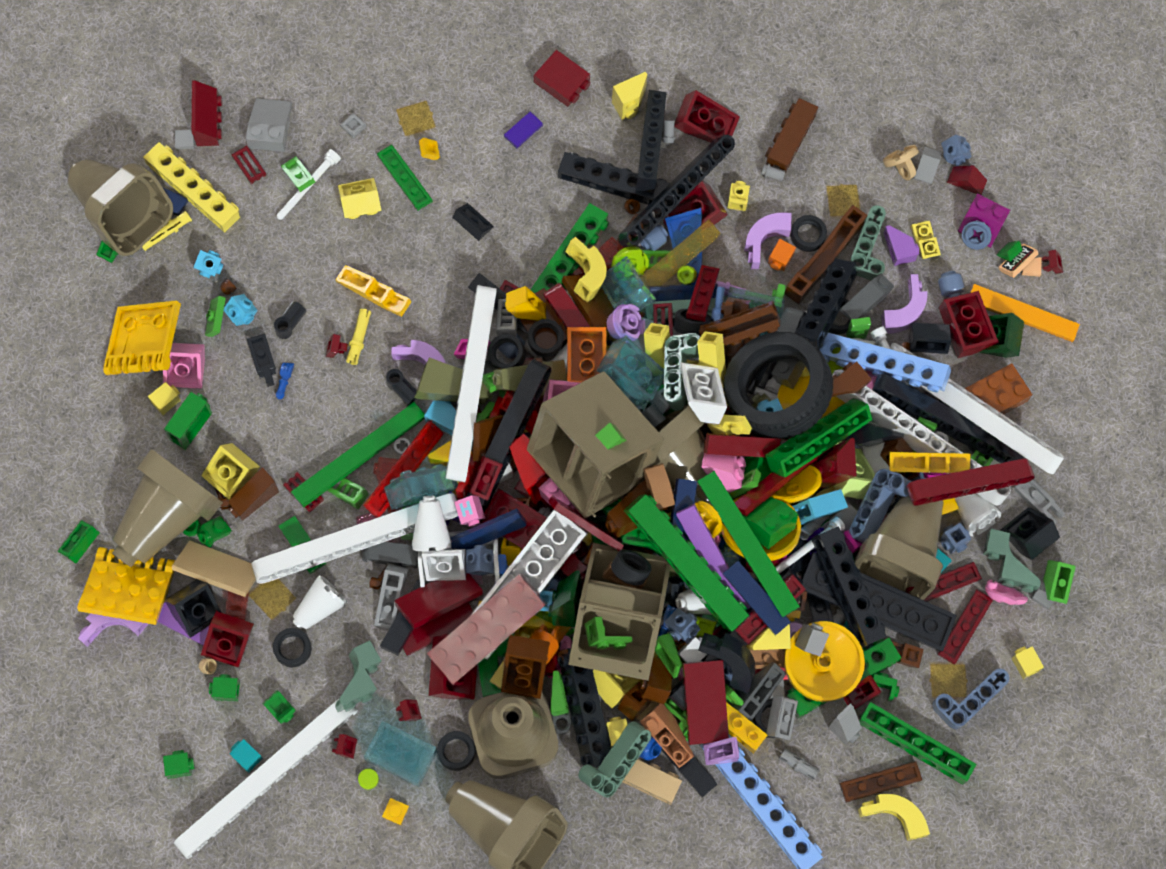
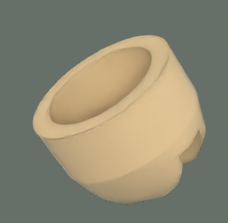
M205 658L200 661L199 670L202 673L211 675L216 671L217 664L214 659Z

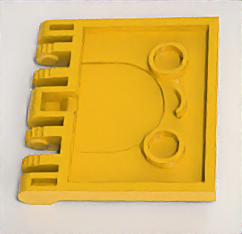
M167 301L117 307L103 367L104 374L117 375L122 372L125 374L149 372L151 368L153 371L168 370L171 364L170 352L181 303L178 301Z
M99 547L77 606L78 611L156 625L175 572L172 570V565L176 560L168 559L165 566L166 559L160 558L157 570L151 569L154 557L145 563V568H143L144 563L140 560H137L130 567L120 559L118 563L113 562L115 555L112 554L114 549H110L107 555L108 548Z

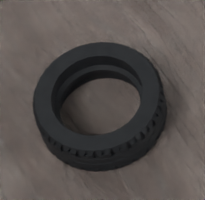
M772 332L752 339L741 347L731 359L724 376V396L730 410L734 415L745 416L752 427L751 432L761 437L785 439L805 432L821 419L833 395L832 372L821 351L809 339L792 332ZM782 359H793L802 362L807 367L810 374L808 387L802 397L790 407L776 412H763L756 410L750 404L747 397L749 385L756 373L767 364Z

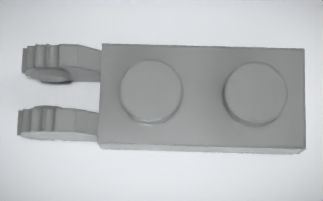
M1034 479L1028 483L1016 485L1013 488L1035 511L1052 519L1054 523H1056V520L1047 509L1051 508L1059 518L1064 516L1063 510L1055 503L1056 501Z

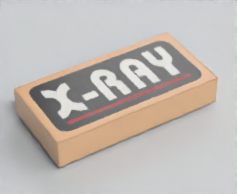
M1023 243L1021 245L1023 250L1011 262L1005 260L999 266V270L1014 278L1038 255L1037 249Z

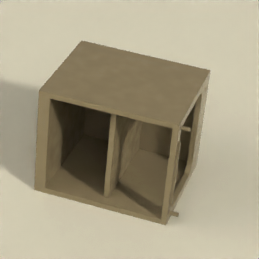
M603 371L541 404L527 451L584 518L590 515L595 518L597 511L628 495L645 480L644 469L654 465L664 438L606 372ZM612 423L616 425L627 441L607 449L595 435L607 424Z
M593 543L580 598L568 665L648 681L671 566L662 556L637 552L647 559L651 565L652 571L647 577L646 584L642 589L621 586L602 578L604 570L610 562H613L619 551L611 546ZM594 617H602L605 636L632 637V642L627 644L626 648L619 650L614 649V647L606 649L589 647L585 623Z

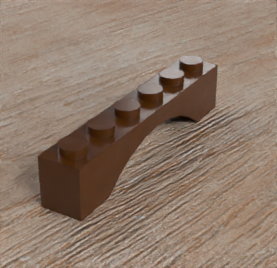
M852 205L820 249L787 284L784 294L797 304H800L827 271L828 266L832 265L834 259L841 254L862 228L868 215Z
M857 361L854 364L850 362L842 369L844 371L842 374L832 376V397L843 394H856L868 385L872 378ZM792 437L780 439V445H782Z

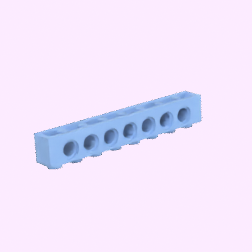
M832 333L827 334L823 346L820 348L826 362L834 361L837 365L845 367L848 363L852 362L854 364L857 361L864 370L871 371L875 376L887 374L901 382L902 380L907 381L914 387L925 386L932 392L945 391L951 373V368L947 364ZM834 348H841V351L839 353H832ZM853 352H859V356L857 358H850ZM871 357H877V361L875 363H868V360ZM889 362L896 363L893 368H886ZM907 367L914 368L912 373H904ZM932 372L930 378H923L924 373Z
M709 743L701 744L700 746H701V748L704 750L703 745H706V744H709ZM738 747L739 759L737 762L715 764L797 869H809L823 858L819 846L816 843L812 844L808 839L809 834L803 827H798L795 823V816L783 808V801L777 794L773 795L769 790L771 787L764 778L760 779L756 774L758 770L751 762L748 764L744 759L745 754L740 747ZM739 763L742 766V771L734 772L732 764ZM746 779L753 780L755 787L747 788L744 781ZM764 795L767 798V804H760L757 801V796ZM771 811H777L780 814L779 821L771 819ZM783 828H791L793 836L786 837L783 834ZM796 844H803L806 847V852L804 854L798 853Z

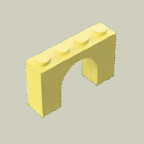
M651 323L644 332L648 372L664 374L665 341L670 337L668 325ZM704 331L697 341L699 360H687V363L718 368L720 380H722L726 374L723 334Z

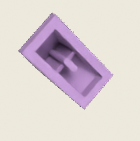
M737 737L703 745L706 765L737 762L739 759Z

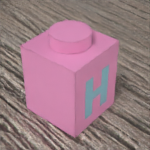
M471 495L454 502L461 524L473 527L479 525L480 520L485 519L478 496Z

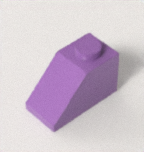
M890 225L886 226L883 234L894 266L916 261L919 247L914 243L913 238Z

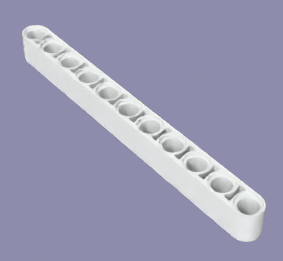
M477 285L445 479L460 482L466 481L496 288Z
M892 343L890 346L891 350L916 356L899 344ZM907 367L904 373L910 374L914 368ZM932 372L924 373L923 378H930ZM950 378L948 379L945 391L932 392L927 387L920 385L1044 471L1054 474L1063 461L1064 456Z
M836 370L832 376H834L835 374L839 376L844 371ZM867 386L856 394L837 396L845 403L852 398L868 403L872 421L880 427L904 433V440L917 453L964 454ZM971 459L970 469L983 467ZM1010 487L976 494L989 503L998 506L1008 497L1011 489Z
M449 493L435 498L440 501L445 521L458 516L454 503L457 501L455 494ZM419 504L259 558L252 562L256 582L259 584L267 583L412 533L415 529Z
M337 701L334 702L174 841V845L186 859L192 857L191 854L195 850L199 851L208 843L207 840L210 837H215L222 831L225 824L228 822L230 824L240 815V811L246 810L255 802V798L267 792L271 788L270 785L282 779L290 768L293 769L306 754L312 753L321 741L327 740L334 734L333 731L336 728L342 727L349 721L348 718L352 714L355 715L358 710L354 707L347 712L345 710L337 712L335 708Z

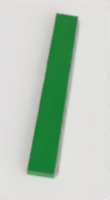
M413 402L292 490L291 494L304 508L425 419V413Z
M715 471L698 480L699 486L713 508L718 512L724 526L781 617L783 618L800 608Z

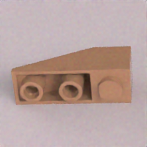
M658 704L640 721L679 768L694 757L675 717L664 704Z

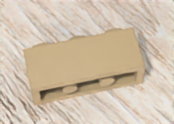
M639 757L622 782L671 805L682 780L675 773L668 772L667 774L661 771V767L656 764L650 763L648 765L642 762L643 759Z

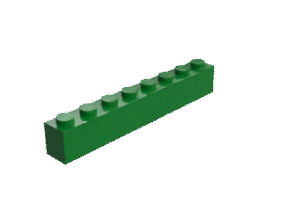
M646 494L638 496L623 511L726 631L732 632L749 616L746 612V606L741 601H737L733 597L734 592L720 582L721 577L714 570L711 571L708 568L707 560L703 556L696 554L694 551L696 549L690 541H685L681 536L683 534L682 531L668 521L670 517L663 510L660 511L656 507L657 502L655 499Z

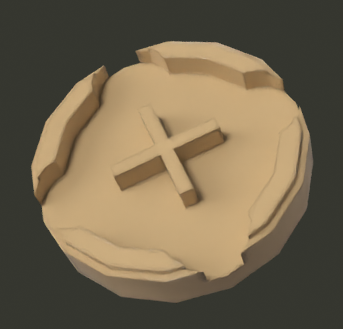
M916 145L906 146L904 151L896 150L883 159L885 168L896 165L899 174L908 181L916 176V170L911 158L917 155L919 151Z

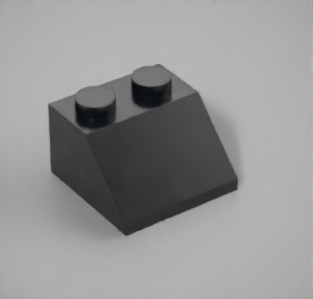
M1030 507L1000 529V531L1010 533L1009 541L1021 555L1030 560H1033L1060 538L1054 521Z
M198 579L165 599L172 616L190 638L210 625L216 611L221 612L208 584Z

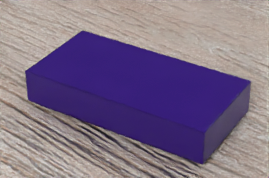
M529 112L508 130L504 137L517 149L539 130L543 123Z

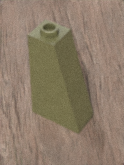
M429 357L424 366L414 398L458 402L463 369ZM483 382L481 384L478 404H485L488 399H492L494 392H489Z
M564 360L541 362L552 368L551 375L541 396H544L549 380L567 381ZM528 365L493 370L492 380L496 389L516 392Z

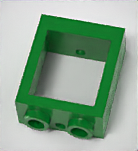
M190 392L164 428L170 441L185 450L188 448L212 414L207 398L200 393L196 395Z

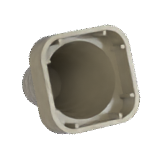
M85 159L73 164L69 170L68 185L84 207L87 220L102 241L122 256H129L137 252L168 223L172 216L173 204L156 177L139 164L130 163L118 169L91 159Z
M686 404L679 411H672L665 416L666 419L655 427L664 438L654 465L664 464L672 490L675 489L676 478L698 481L707 475L701 467L705 444L698 432V429L705 422L699 420L689 404ZM697 482V497L711 505Z
M153 449L148 452L137 466L144 475L113 538V541L118 546L112 554L130 567L137 560L145 564L201 516L209 521L223 503Z
M901 496L875 534H870L858 549L854 563L860 570V573L903 592L906 591V588L915 586L913 590L909 591L910 595L924 600L935 589L943 569L942 563L936 559L943 500L914 506L910 496Z
M501 692L480 698L471 706L468 720L480 766L489 777L505 779L544 768L555 760L558 753V738L549 706L543 693H541V698L538 699ZM510 712H515L519 716V720L514 724L509 723L506 719Z
M469 780L464 784L456 782L449 789L445 798L446 803L450 805V816L487 855L489 865L493 869H542L562 841L568 826L566 819L560 811L538 795L525 800L473 780Z

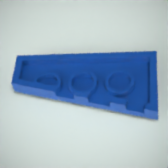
M701 208L665 218L678 270L682 266H692L697 272V278L702 265Z

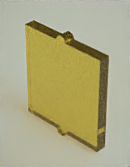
M427 101L396 110L400 120L399 125L402 126L405 136L436 127L432 117L433 112H430Z
M840 184V186H827L830 216H844L852 205L860 209L857 185Z
M279 579L259 584V587L249 595L271 620L280 612L286 611V607L296 599Z
M930 665L931 679L929 682L931 683L932 697H938L940 694H948L951 697H967L966 683L968 680L966 679L965 665Z

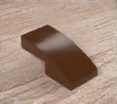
M892 641L901 656L900 661L897 662L898 664L914 668L920 667L924 649L907 643L901 644Z

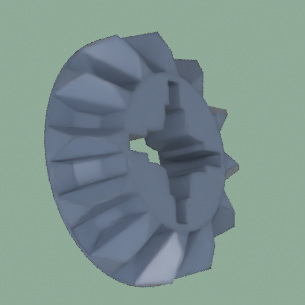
M976 220L969 222L963 228V242L971 249H983L991 241V230L985 222ZM974 230H976V232H982V234L980 235L981 239H979L978 237H972L974 234Z

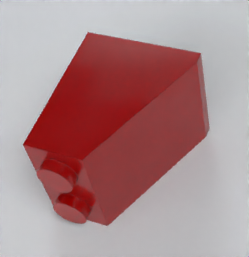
M522 434L513 441L509 448L523 486L531 501L536 504L542 499L539 487L550 477L527 451L530 439Z

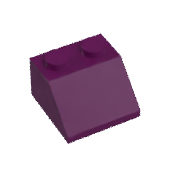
M977 193L958 232L962 233L963 228L969 222L976 220L985 222L990 227L992 234L991 241L987 245L991 248L1010 209ZM974 230V234L972 237H978L979 239H981L980 235L982 234V232H976V230Z

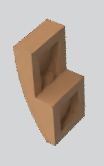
M661 463L645 468L646 485L650 489L651 496L657 502L656 507L662 509L675 505L664 464Z

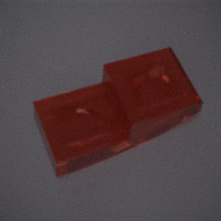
M228 591L226 614L246 621L249 592L243 597Z

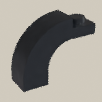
M704 632L698 651L725 661L730 666L733 674L729 687L749 693L756 670L755 660L750 650L740 640L725 633L724 639Z

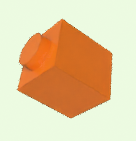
M779 239L769 256L768 264H770V267L777 271H785L795 253L796 247Z

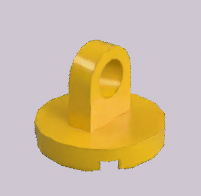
M695 502L694 504L712 537L715 538L721 533L723 526L718 512L707 502Z

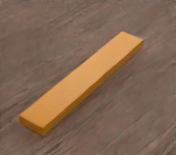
M973 285L970 293L979 291L987 310L997 314L1013 313L1022 319L1026 325L1071 342L1075 340L1080 324L979 285Z

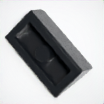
M468 203L456 209L452 217L478 241L494 227Z

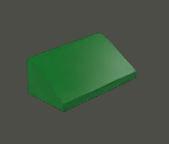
M81 520L57 552L76 564L100 532Z

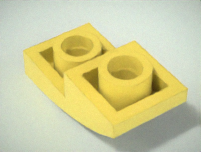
M930 221L912 224L911 229L916 244L919 247L921 258L927 259L940 256L937 238L933 235Z

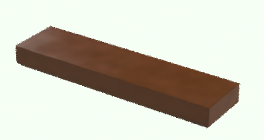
M914 761L839 784L847 803L920 782L922 777L917 762Z

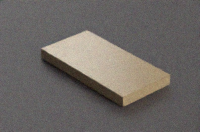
M190 540L172 565V570L243 597L247 595L256 580L252 563Z

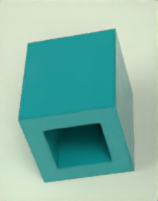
M244 739L241 742L237 741L231 747V752L229 753L248 773L263 759Z

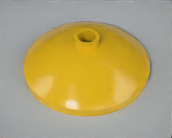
M809 465L771 497L784 503H795L809 498L821 486L822 477L820 471Z

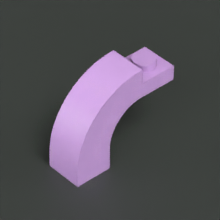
M791 213L770 214L761 218L752 226L747 235L744 251H748V263H751V269H759L761 244L766 239L774 236L789 237L791 232Z
M911 274L908 279L909 304L898 310H884L881 316L882 327L884 326L887 334L905 331L911 327L912 322L916 323L920 318L927 302V291H922V282L919 281L918 274Z
M411 340V347L406 345L392 347L391 354L393 360H415L425 365L430 357L446 363L438 350L422 341Z
M89 614L86 619L91 624L81 630L78 639L88 647L102 630L112 625L125 626L139 636L148 626V623Z

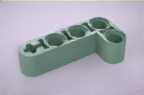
M878 205L871 207L850 260L851 262H859L862 265L856 266L857 276L868 280H873L880 274L883 275L885 271V265L882 261L870 257L886 215L885 209ZM877 215V221L873 222L874 216ZM866 231H872L874 234H868ZM860 246H865L868 250H862ZM871 269H877L879 273H874Z
M696 333L671 336L665 341L664 398L674 411H679L686 405V391L680 364L681 362L687 363V359L699 357L697 341L700 339V336Z
M638 722L629 723L599 768L596 769L589 764L584 765L579 771V779L606 798L611 797L649 743L651 732Z

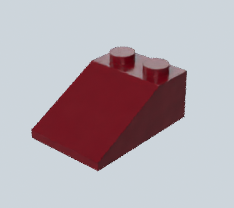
M695 90L685 95L674 127L685 134L711 143L714 139L724 135L733 136L740 116Z
M702 181L665 218L701 208L702 231L714 226L728 214L711 186ZM664 218L662 221L667 227L666 220Z

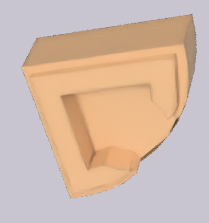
M1042 257L1034 258L1022 270V275L1040 277Z

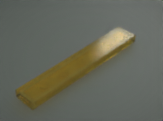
M708 219L625 289L623 293L633 305L637 306L643 301L642 287L661 286L678 272L680 267L685 266L716 240L721 233Z

